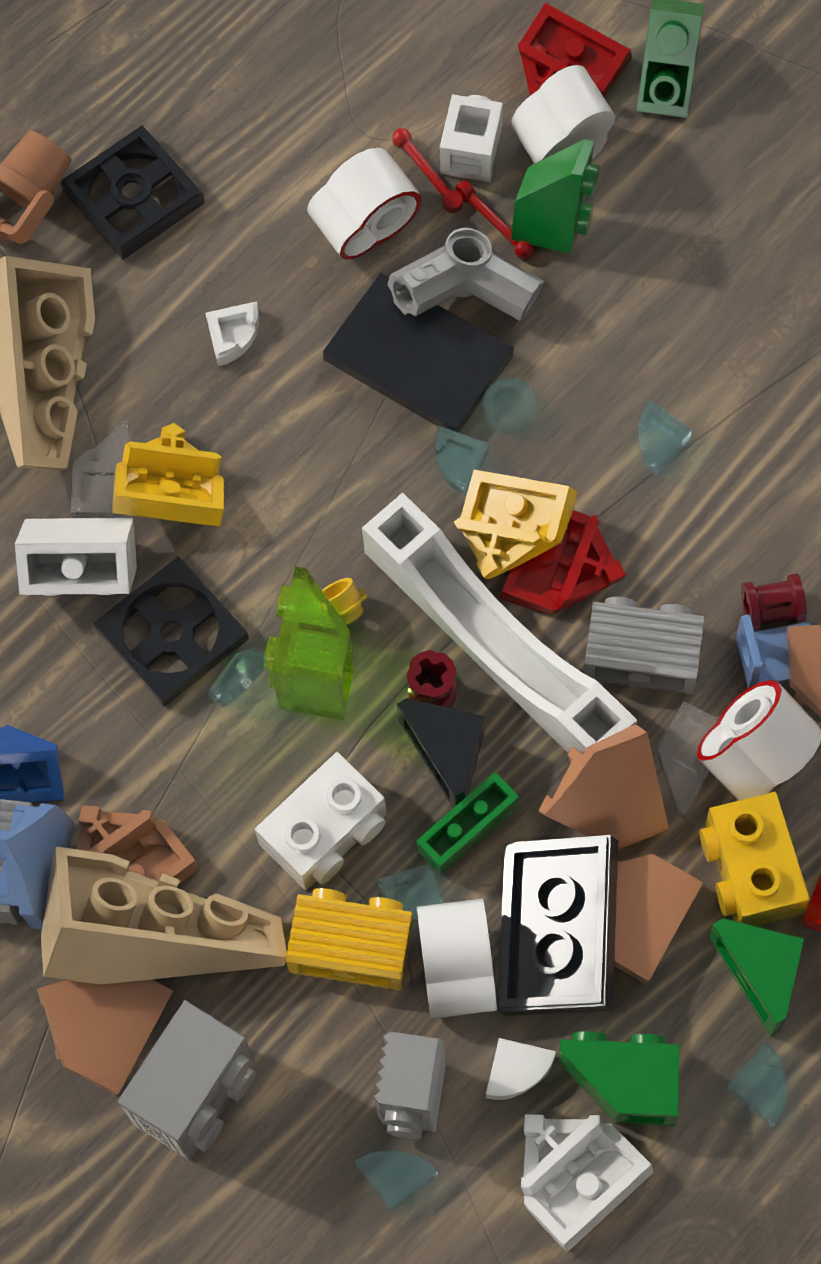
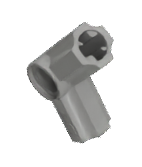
M473 228L454 230L449 234L445 246L392 273L388 281V286L393 295V302L404 315L409 313L417 316L452 296L466 298L475 295L519 321L521 319L524 320L530 312L544 284V281L493 253L492 244L488 237L481 231Z

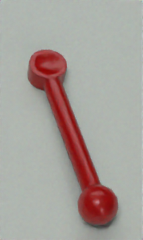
M405 128L396 129L392 135L393 144L398 148H404L441 194L444 209L449 213L459 212L463 207L462 194L459 191L450 190L411 142L412 135L410 131Z
M463 180L455 186V190L462 194L463 201L466 203L470 202L514 246V252L518 258L527 260L532 257L535 251L534 245L528 242L510 240L512 229L476 195L474 188L468 181Z

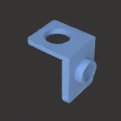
M750 615L741 616L735 640L748 688L768 680H773L780 684L789 683L786 644L788 626L754 632ZM804 622L788 626H808L810 623Z

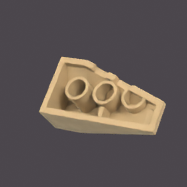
M10 256L0 258V414L17 468L54 471L67 469L78 413L73 404L77 382L84 379L87 365L86 362L82 361L85 339L93 334L95 323L91 268Z
M55 846L41 931L43 977L101 985L285 966L287 950L281 917L220 894H214L205 899L177 888L180 882L179 879L163 873L160 880L156 881L129 871L127 868L130 861L112 854Z

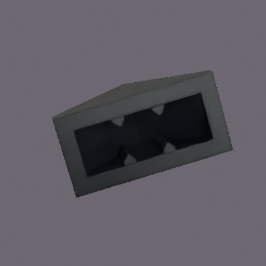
M406 698L397 703L399 723L450 805L454 808L469 795L484 738V716Z

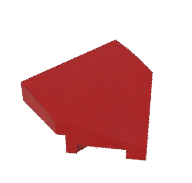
M544 3L521 41L517 43L530 96L538 91L546 80L556 72L566 67L579 65L587 70L597 88L605 97L632 58L631 49L547 3Z
M573 510L561 543L509 570L499 598L534 611L553 615L623 580L626 574L619 560H614L598 528L600 522L596 514L589 517L584 513Z

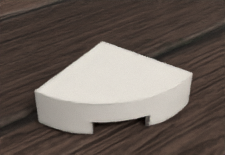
M257 301L206 313L218 367L236 360L249 349L255 340L259 328Z
M499 1038L487 1086L486 1098L492 1100L511 1099L535 1087L551 1070L556 1051Z

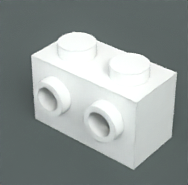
M134 518L25 519L15 542L19 595L129 594L137 570Z
M336 752L255 828L258 843L306 891L316 881L320 884L329 881L343 866L345 860L342 856L357 842L362 846L369 843L382 830L386 822L383 817L387 815L385 797Z

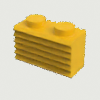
M314 889L312 896L298 894L286 953V964L290 973L385 989L391 988L396 991L402 990L414 924L412 912L403 911V904L401 902L383 897L370 898L369 905L346 902V894L332 889Z

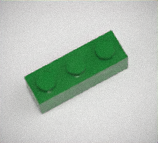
M494 772L416 840L417 851L440 876L443 875L519 807V796Z

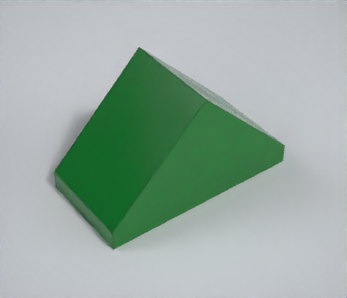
M725 918L713 923L709 939L767 1032L772 1036L781 1030L787 1017L804 939Z

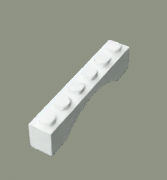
M403 492L362 527L365 554L565 751L569 753L571 747H574L584 753L588 746L630 726L637 725V719L598 681L560 658L526 629L478 579L441 529Z

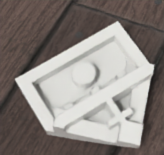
M525 1115L524 1174L521 1177L524 1205L553 1239L568 1252L650 1177L654 1171L651 1163L612 1124L602 1123L600 1115H589L588 1119H545L544 1115Z

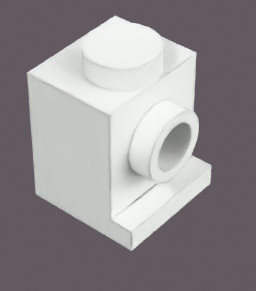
M452 94L440 143L441 174L491 183L493 165L503 126L502 102L492 101L481 95L466 97Z

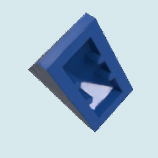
M10 725L1 727L0 799L29 803L64 800L65 792L58 745Z

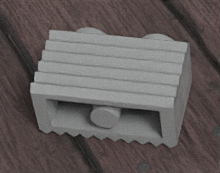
M609 597L605 599V603L593 602L584 674L599 683H617L621 686H639L643 689L651 688L653 690L661 689L665 692L673 691L675 693L683 692L687 695L694 694L704 616L693 615L692 609L679 604H665L660 607V610L639 608L636 601L625 597Z
M390 1031L383 1036L385 1046L381 1048L383 1058L379 1060L381 1070L378 1071L379 1082L376 1083L377 1094L374 1095L378 1117L383 1125H387L386 1133L401 1138L421 1139L422 1131L436 1132L446 1067L444 1040Z

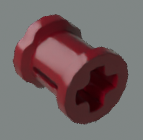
M797 573L788 575L787 580L759 586H754L752 582L741 584L744 615H750L754 631L760 630L761 624L792 618L796 623L806 622L807 605L801 578Z
M432 650L418 653L412 658L406 675L409 699L451 708L457 699V684L455 681L457 670L453 660L445 653H437ZM430 677L434 683L442 682V686L434 689L430 683L423 684V680Z

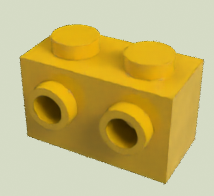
M776 791L709 808L705 823L706 828L700 829L699 834L706 860L708 862L716 861L722 881L717 882L715 887L723 915H733L734 921L753 926L803 915L810 899Z

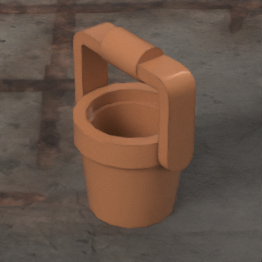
M29 130L0 163V192L26 208L15 226L0 217L1 241L9 239L18 244H23L31 238L54 202L53 196L72 161L71 157L62 148L45 136Z

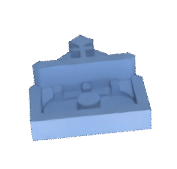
M43 803L39 807L16 805L10 831L0 830V859L4 860L0 876V904L19 906V914L33 929L41 930L52 855L55 846L70 847L74 827L73 820L56 805Z

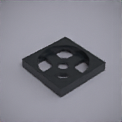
M143 125L60 182L62 191L122 260L205 203L203 193ZM144 158L153 162L139 170L135 168L128 169L121 160ZM102 171L111 182V191L92 203L89 200L90 189L94 180ZM172 176L177 184L176 200L163 209L152 197V189ZM128 183H137L142 187V191L137 197L128 198L122 193L123 187ZM125 208L129 210L135 209L145 222L132 231H122L114 229L107 220Z
M179 556L94 622V626L99 634L163 707L249 640L248 632ZM167 587H181L190 589L197 599L180 612H168L156 596ZM138 611L151 626L150 636L130 651L124 641V626L126 620ZM211 616H214L218 621V634L213 648L207 655L194 641V630ZM170 623L178 624L182 628L181 637L173 642L166 641L161 636L164 626ZM162 655H177L188 669L173 673H163L150 670L147 667Z

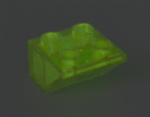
M295 566L291 585L282 584L278 596L276 616L282 618L279 637L270 636L266 646L264 669L270 670L269 688L275 689L279 709L344 720L356 670L350 630L306 568Z

